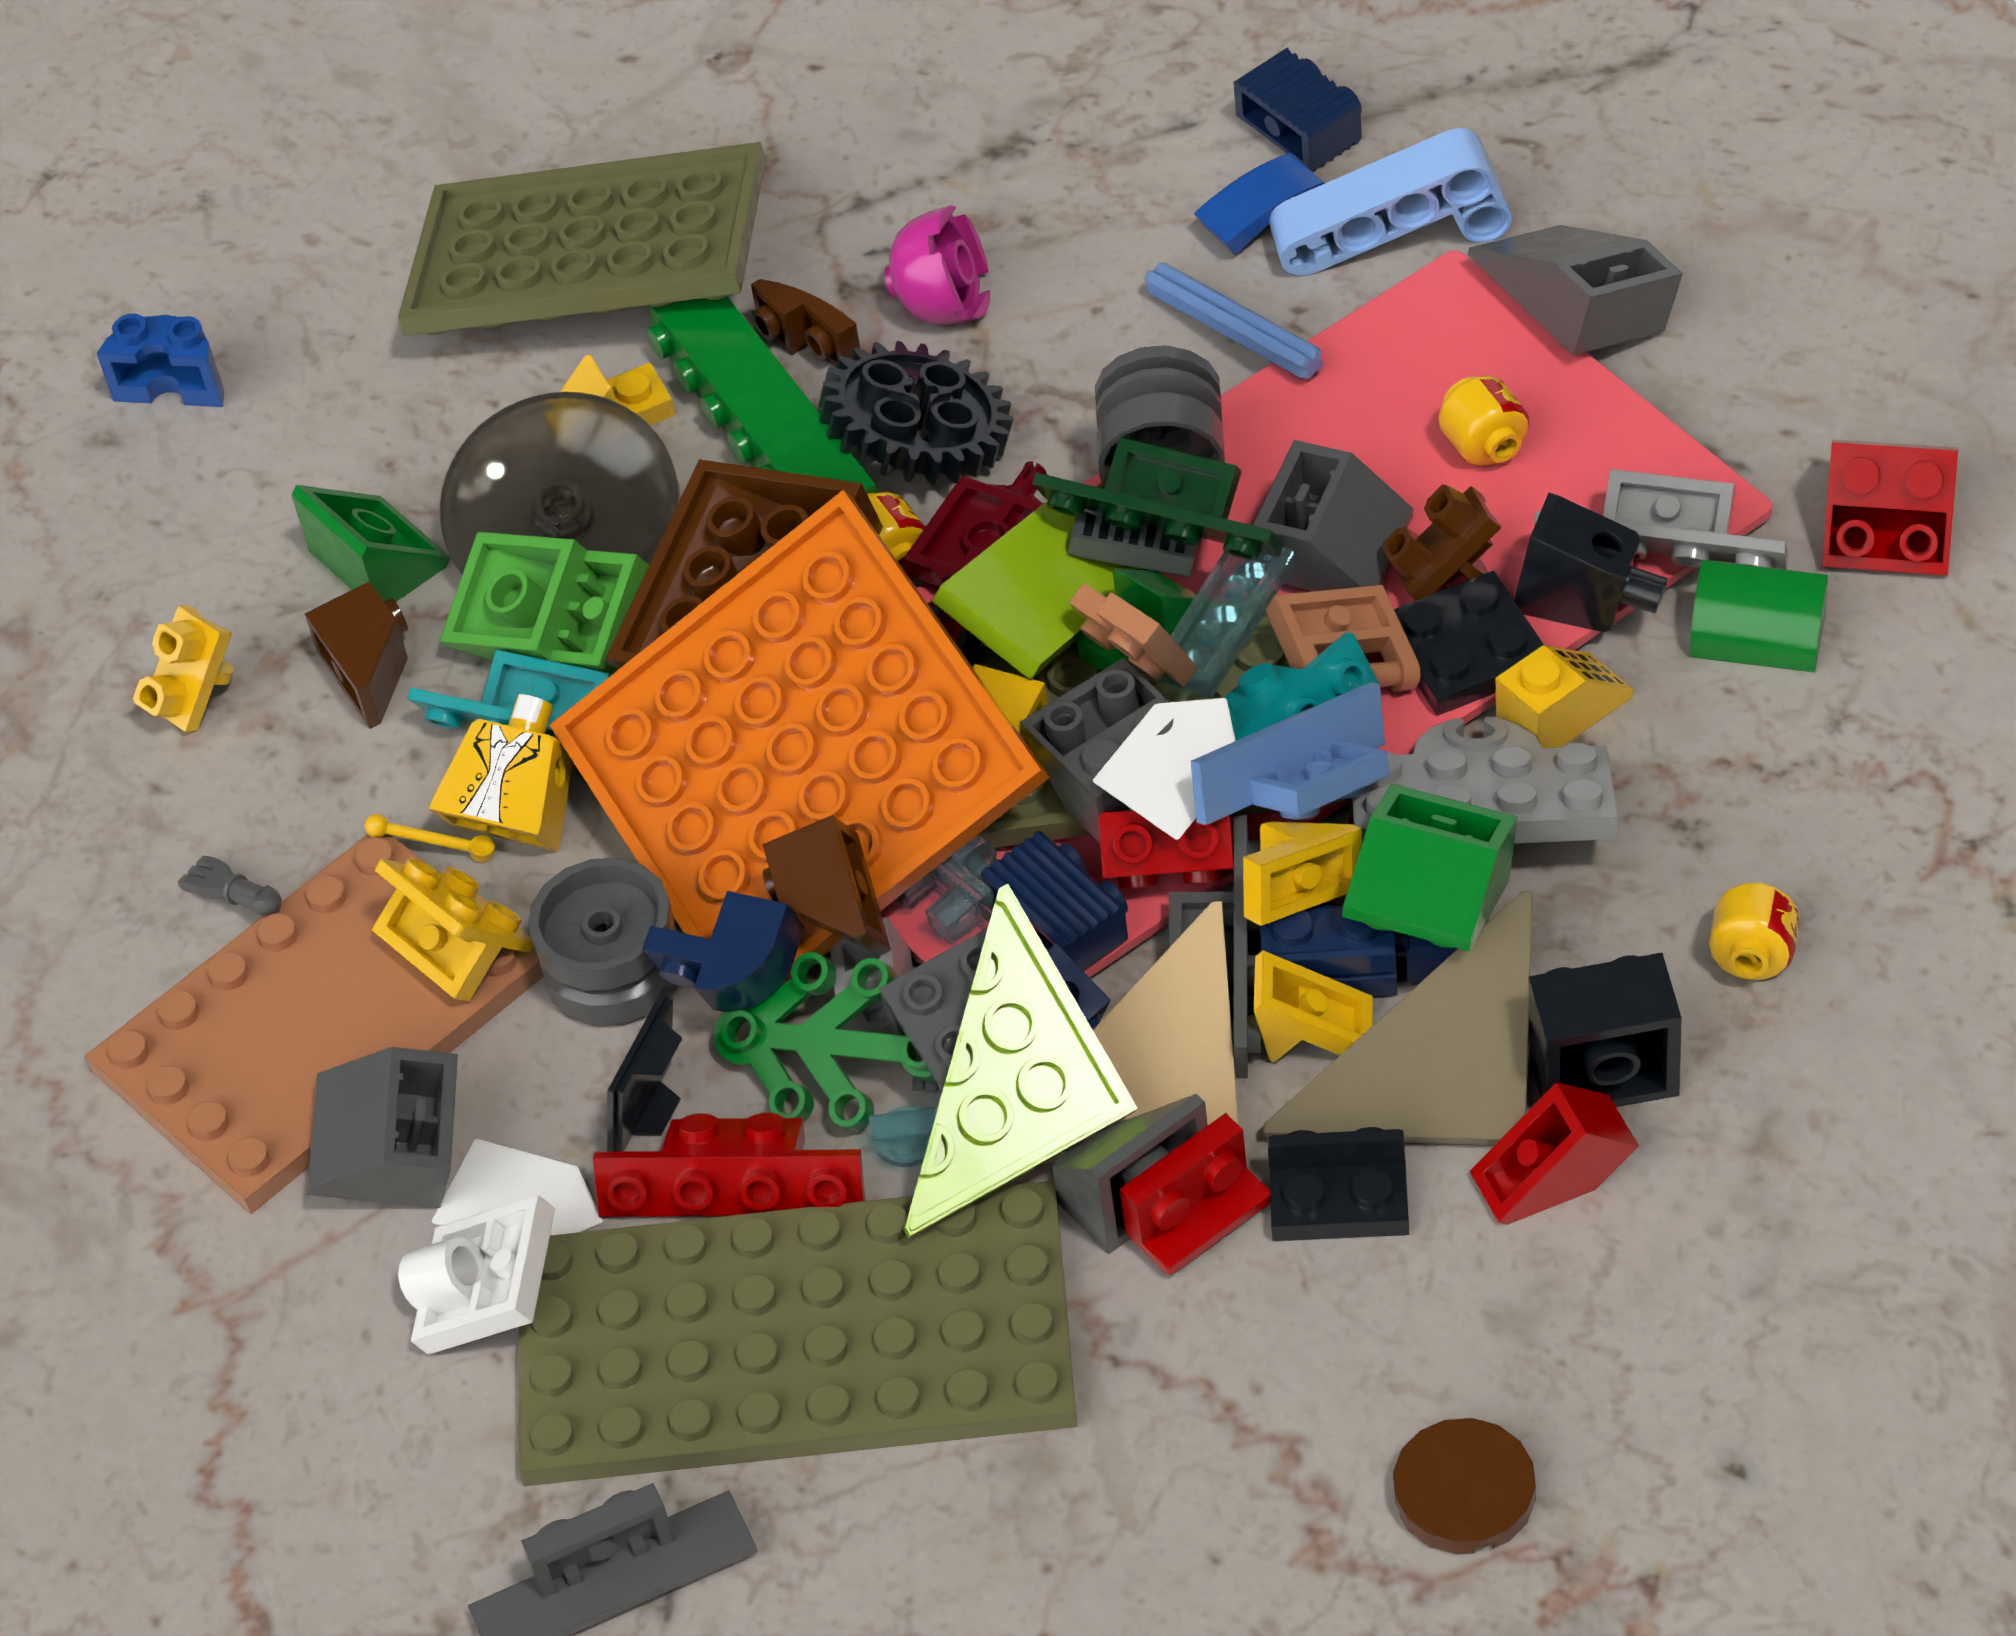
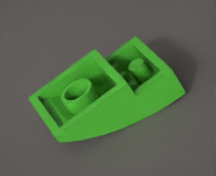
M477 532L439 642L446 647L493 661L495 650H501L612 675L619 669L610 666L606 656L649 564L637 554L586 550L574 539Z

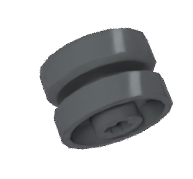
M621 858L590 859L563 869L543 885L531 904L528 929L551 999L570 1018L592 1025L624 1024L648 1015L664 986L670 988V996L677 986L659 976L660 970L642 950L650 926L677 931L674 925L675 919L671 904L662 881L645 866Z

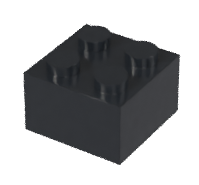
M1662 952L1645 956L1627 955L1611 962L1577 968L1560 967L1544 974L1528 976L1529 1052L1541 1097L1556 1082L1607 1094L1616 1107L1680 1095L1682 1016Z

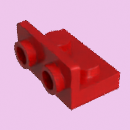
M1227 1113L1221 1115L1120 1188L1126 1235L1167 1275L1176 1273L1271 1202L1270 1190L1247 1168L1243 1129Z

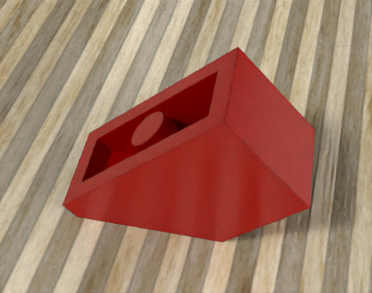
M1556 1082L1470 1170V1173L1498 1223L1508 1225L1596 1190L1639 1145L1609 1095Z

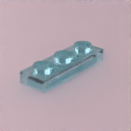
M1282 547L1280 557L1261 553L1257 561L1239 558L1224 551L1170 635L1197 665L1198 669L1184 688L1164 675L1160 682L1211 699L1264 616L1265 610L1274 595H1277L1294 568L1293 550Z

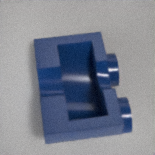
M133 313L121 316L112 325L113 333L106 338L97 352V357L113 402L152 404L159 395L166 392H176L181 394L184 405L223 407L224 388L209 342L199 320L191 316L157 315L143 317Z

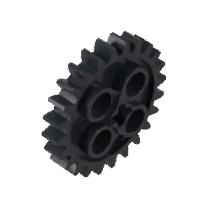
M896 341L894 351H888L883 345L875 342L873 343L871 354L856 347L853 349L851 359L839 356L836 368L829 367L827 370L818 407L822 408L820 422L829 424L827 436L833 439H843L840 450L843 453L860 451V465L864 466L877 461L882 464L881 475L886 476L894 469L902 470L906 482H911L915 473L924 474L926 480L930 484L935 485L938 474H944L949 480L957 483L960 479L961 471L976 478L979 476L981 466L991 469L994 467L996 457H1003L1011 430L1013 417L1009 416L1011 402L1001 400L1003 392L1001 386H987L990 375L988 372L974 374L969 372L970 360L966 359L954 364L949 361L950 352L948 350H943L937 356L929 355L926 344L921 343L916 352L908 351L901 341Z

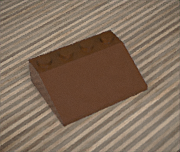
M699 459L606 656L609 665L618 669L624 666L842 490L854 499L880 535L883 525L862 483Z

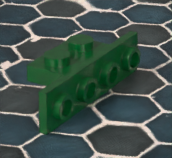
M1120 437L1104 489L1035 472L1032 485L1048 500L1047 507L1062 514L1082 517L1084 509L1106 514L1105 521L1122 529L1141 531L1142 524L1165 529L1163 534L1165 537L1191 546H1199L1201 538L1224 543L1223 551L1247 560L1257 561L1261 553L1280 557L1283 545L1272 530L1228 520L1242 473L1236 465Z

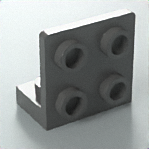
M987 928L879 988L887 1020L896 1035H907L941 1090L944 1087Z

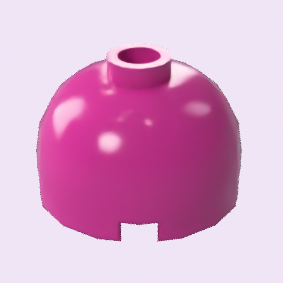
M952 205L931 210L909 221L896 234L889 254V265L885 267L884 272L886 286L893 298H899L907 311L918 320L939 326L957 325L979 319L986 314L990 303V290L979 294V275L989 273L981 240L971 220L965 214L953 216L952 213L956 207Z

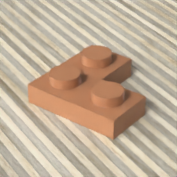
M1083 583L1070 600L1069 604L1085 620L1079 628L1081 632L1107 651H1111L1113 647H1116L1129 657L1127 659L1129 664L1153 682L1158 683L1164 675L1184 688L1198 669L1197 665L1158 622L1114 593L1110 592L1106 598Z

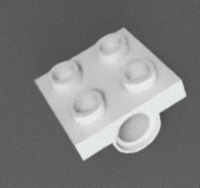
M538 1194L436 1227L431 1245L405 1254L399 1264L398 1278L405 1298L417 1309L411 1342L429 1355L533 1323L555 1208Z

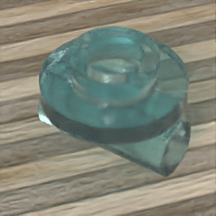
M907 1106L893 1109L884 1114L869 1115L871 1139L878 1156L884 1162L896 1167H913L922 1164L936 1116V1107L921 1109Z

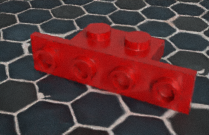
M697 1113L682 1119H671L661 1151L594 1153L593 1167L599 1217L733 1216L806 1207H840L843 1203L865 1201L861 1149L803 1150L805 1144L803 1118H783L776 1113H759L749 1118L719 1119L711 1114Z

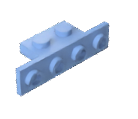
M1369 682L1191 760L1197 823L1208 825L1250 805L1280 811V816L1286 819H1306L1317 815L1319 807L1337 799L1359 796L1364 792L1365 786L1389 776L1387 751L1376 749L1385 745L1380 684Z

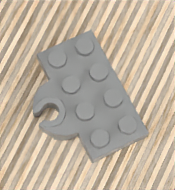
M1461 717L1429 728L1417 739L1413 754L1396 755L1387 752L1389 776L1365 786L1364 792L1361 795L1351 798L1353 824L1362 828V843L1370 817L1391 783L1518 816L1514 844L1618 839L1619 816L1607 745L1590 746L1583 743H1571L1563 747L1542 748L1536 736L1520 724L1496 717H1485L1484 738L1479 739L1464 737V722Z

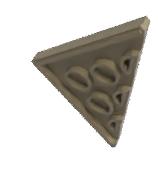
M1532 891L1520 892L1484 925L1470 952L1457 949L1264 1123L1265 1139L1271 1135H1285L1298 1130L1326 1133L1378 1127L1384 1130H1403L1405 1143L1494 1146L1527 1113L1528 976H1530Z

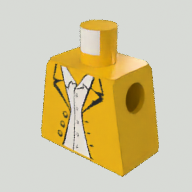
M519 694L508 725L483 719H476L472 722L431 801L429 809L450 826L558 852L562 837L573 761L557 738L545 734L554 706L543 699Z

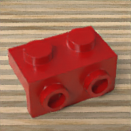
M1134 810L1103 812L1099 815L1103 878L1118 877L1119 888L1158 885L1157 874L1183 872L1184 883L1223 880L1222 869H1234V845L1231 834L1230 815L1208 825L1197 823L1195 819L1178 840L1169 836Z

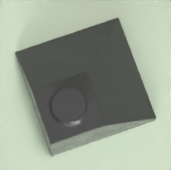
M1193 1094L1104 1128L1088 1141L1080 1142L1066 1150L1059 1161L1052 1165L1058 1204L1108 1254L1130 1240L1125 1232L1120 1188L1208 1125L1205 1101L1197 1094Z

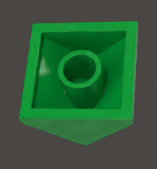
M296 485L291 494L309 552L352 590L370 581L383 601L393 598L397 602L445 569L451 559L445 551L381 496Z

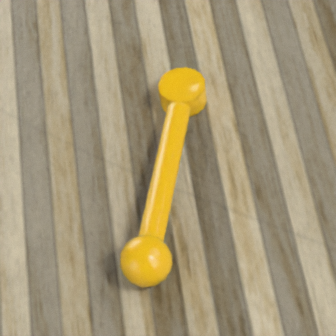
M381 814L368 816L364 823L366 833L373 838H381L388 834L469 852L470 857L479 863L488 862L494 855L495 844L486 835H478L472 838V840L391 823Z

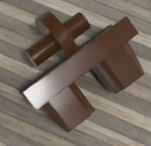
M1442 484L1427 499L1424 511L1433 523L1421 535L1418 536L1406 526L1398 527L1383 542L1382 548L1386 556L1396 569L1409 596L1414 600L1434 594L1443 584L1450 587L1462 574L1471 580L1488 573L1487 568L1479 558L1493 545L1490 539L1502 527L1485 504L1486 499L1483 494L1474 487L1470 486L1464 493H1461L1448 485Z

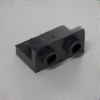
M1378 1127L1326 1133L1298 1130L1285 1135H1271L1267 1138L1273 1242L1409 1235L1403 1130H1384Z

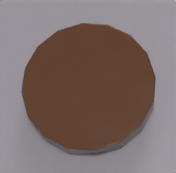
M1475 1418L1443 1420L1420 1430L1402 1448L1393 1470L1395 1504L1400 1510V1517L1408 1531L1429 1547L1453 1554L1475 1553V1548L1486 1547L1490 1544H1493L1494 1549L1509 1542L1528 1523L1536 1501L1534 1465L1521 1441L1501 1426Z

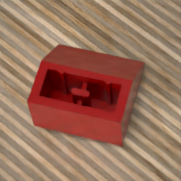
M1833 439L1831 444L1822 567L1948 575L1958 448Z

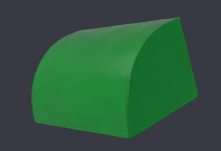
M1702 560L1694 602L1689 657L1815 673L1826 616L1828 575Z

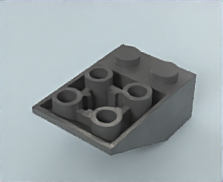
M1564 225L1469 247L1467 254L1572 355L1665 331L1683 275L1675 265L1647 240Z

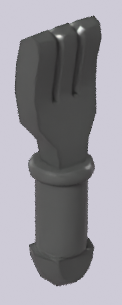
M202 856L196 862V866H192L188 870V874H184L178 880L179 887L185 891L194 892L210 899L224 898L229 904L243 905L253 909L255 913L261 916L278 913L281 909L282 898L276 889L269 885L264 887L248 881L244 875L233 874L226 863L211 856Z

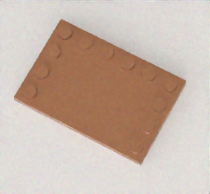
M367 834L285 898L281 903V909L278 913L262 916L85 1055L90 1070L250 1214L309 1168L317 1073L390 1047L450 1053L543 978L539 958L535 951L531 950L530 953L502 947L470 1002L454 999L374 933L372 928L396 889L374 870L380 859L383 858L405 864L408 858H415L424 862L392 835L385 834L381 838H373Z

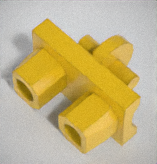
M191 605L178 606L172 622L158 624L152 645L155 655L160 657L154 676L139 679L133 697L135 704L153 716L164 717L185 732L198 731L213 686L229 684L234 673L233 666L223 659L232 632L206 620Z

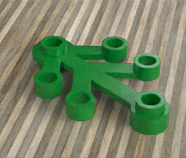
M806 952L800 955L793 963L791 969L792 978L767 999L747 1009L730 1012L723 1011L720 1014L714 1028L715 1046L720 1055L727 1061L739 1066H752L770 1093L768 1105L771 1113L779 1114L783 1118H803L804 1122L813 1111V1096L807 1088L793 1082L774 1050L797 1052L829 1098L828 1109L832 1121L849 1131H860L866 1128L872 1121L874 1104L868 1095L856 1090L834 1056L901 1063L904 1069L911 1075L925 1082L936 1081L924 1062L917 1061L916 1050L907 1035L840 1029L873 1001H882L879 988L896 979L893 968L879 959L866 958L861 960L852 971L851 984L801 1025L780 1023L810 995L827 993L836 981L837 972L832 961L816 952ZM820 963L822 971L819 979L812 984H808L806 980L808 970L811 966ZM880 969L882 973L880 984L876 988L868 990L866 986L868 975L872 971ZM749 1021L751 1028L749 1036L744 1041L737 1042L736 1038L739 1028L744 1022ZM797 1092L799 1096L798 1105L794 1111L786 1114L784 1101L789 1094ZM852 1099H857L859 1102L857 1115L850 1120H846L844 1117L846 1104Z

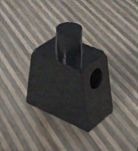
M1548 492L1529 539L1514 601L1524 615L1606 632L1611 630L1621 603L1656 614L1668 578L1633 567L1641 540L1636 531L1559 495Z

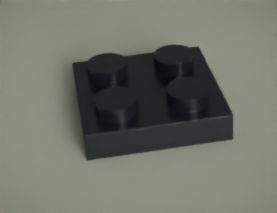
M1494 570L1394 609L1420 666L1421 675L1418 687L1437 716L1496 693L1495 678L1544 645Z

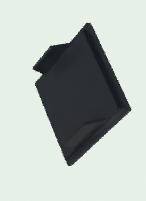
M665 986L661 990L607 1090V1152L625 1151L633 1134L662 1136L681 1100L679 1096L661 1082L682 1041V1037L672 1029L673 999H670V988Z

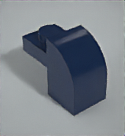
M727 891L711 939L650 926L642 950L660 970L659 976L664 980L682 987L694 988L712 1010L738 1011L764 1001L781 986L791 970L805 926L788 904Z

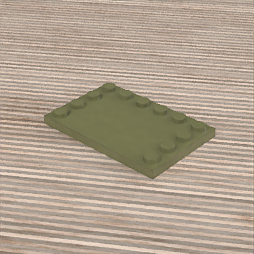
M761 142L435 185L398 315L404 336L425 333L428 335H440L456 329L480 326L495 328L511 322L535 319L551 321L566 315L590 312L606 314L621 308L645 305L661 307L677 301L700 298L717 300L728 295L740 294L766 164Z

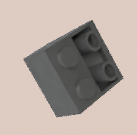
M1294 440L1253 524L1256 527L1272 530L1283 545L1280 557L1264 553L1260 554L1259 560L1254 561L1256 578L1311 591L1382 585L1391 566L1382 548V544L1398 527L1409 526L1413 518V508L1353 453Z
M1124 658L1020 721L1023 735L1036 758L1050 776L1049 781L1064 808L1099 843V815L1103 812L1132 809L1096 785L1093 779L1154 704L1170 703ZM1172 719L1157 735L1167 733L1172 728L1174 720Z
M390 1047L317 1073L307 1195L440 1208L451 1171L458 1054Z

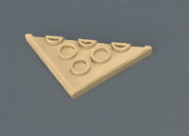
M1222 901L1211 902L1093 1029L1138 1108L1134 1113L1114 1124L1197 1094L1205 1101L1208 1125L1224 1113H1227L1239 1125ZM1093 1136L1089 1137L1088 1139H1086V1140H1084V1141H1082V1142L1088 1141V1140H1089L1090 1138H1092ZM1063 1153L1055 1156L1054 1158L1048 1160L1043 1164L1057 1163L1063 1155Z

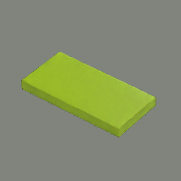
M1048 500L944 582L931 600L937 607L1030 680L1084 634L1079 628L1085 620L1069 604L1083 583L1107 598L1110 592L1115 594L1113 579L1115 569L1149 571L1069 555L1068 551L1075 516L1062 514L1048 508Z

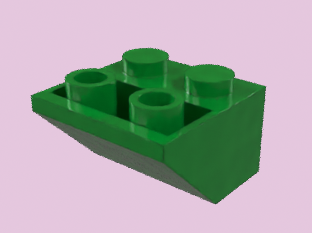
M1391 783L1370 817L1344 901L1342 917L1366 923L1369 927L1377 930H1392L1425 939L1439 947L1458 948L1470 952L1509 882L1518 816Z

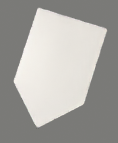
M1225 698L1154 704L1095 776L1093 782L1175 840L1180 839L1196 819L1190 761L1235 742L1227 700ZM1173 719L1172 728L1163 735H1157Z
M475 1139L447 1190L441 1207L437 1209L432 1223L439 1226L446 1225L538 1194L555 1208L550 1235L583 1232L601 1224L603 1219L599 1217L598 1208L577 1166Z

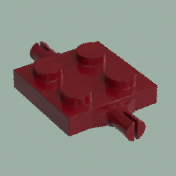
M1033 461L1026 462L1012 485L1008 486L986 484L962 475L903 558L905 573L908 576L940 587L1043 504L1034 496L1037 489L1032 485L1035 472L1048 475L1044 467L1038 463L1034 467ZM932 601L928 603L930 607H937ZM941 610L943 623H946L950 616Z

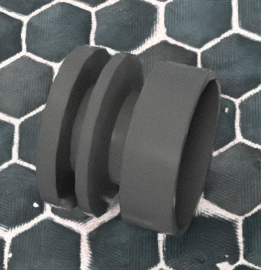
M1164 345L1140 347L1119 355L1102 369L1095 384L1098 429L1097 452L1101 481H1104L1109 475L1120 437L1225 463L1219 375L1209 361L1190 350Z

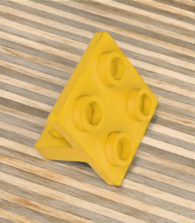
M381 858L374 869L396 889L373 926L372 931L454 999L470 1002L502 947L530 953L534 947L531 936L519 927L522 918L513 910L492 900L487 902L477 893L480 884L458 869L447 867L444 873L438 872L428 864L415 858H408L405 864Z

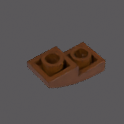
M759 279L751 284L755 310L752 311V319L756 328L766 340L772 341L774 339L792 356L808 346L819 360L824 361L827 359L836 367L839 356L851 359L853 349L856 347L860 348L856 323L828 302L803 290L779 282Z

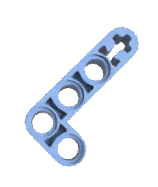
M1455 128L1282 202L1271 212L1269 223L1282 268L1287 273L1295 276H1307L1449 215H1453L1465 238L1475 243L1493 241L1503 236L1511 226L1512 217L1498 174L1479 136L1467 128Z

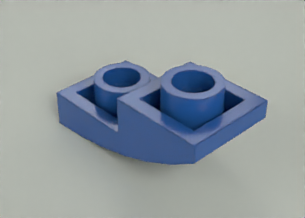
M1290 152L1274 158L1242 175L1210 198L1194 215L1214 237L1236 255L1270 224V215L1276 206L1325 183Z

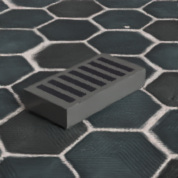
M1084 509L1082 517H1075L1068 551L1069 555L1177 576L1191 577L1196 546L1182 544L1163 535L1165 529L1147 524H1142L1141 531L1122 529L1105 521L1106 514Z

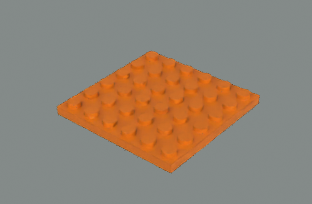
M844 490L550 724L553 732L638 863L645 866L662 881L671 904L673 916L682 931L686 934L711 939L727 891L772 900L763 879V870L769 867L762 845L764 843L834 815L858 833L881 911L1050 778L857 503ZM796 915L805 926L794 962L800 955L806 952H816L824 956L830 951L832 946L844 938L805 921ZM791 970L781 986L792 978Z

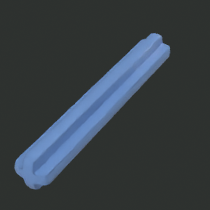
M1158 263L1153 271L1148 270L1145 276V281L1148 282L1147 291L1161 301L1301 379H1310L1315 371L1322 369L1324 364L1323 360H1321L1322 351L1312 343L1166 263Z

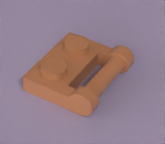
M1383 585L1274 595L1267 606L1266 614L1291 668L1303 669L1345 632L1354 633L1363 653L1381 652L1385 662L1369 663L1380 687H1389L1394 692L1415 690L1418 687L1421 675L1418 660Z

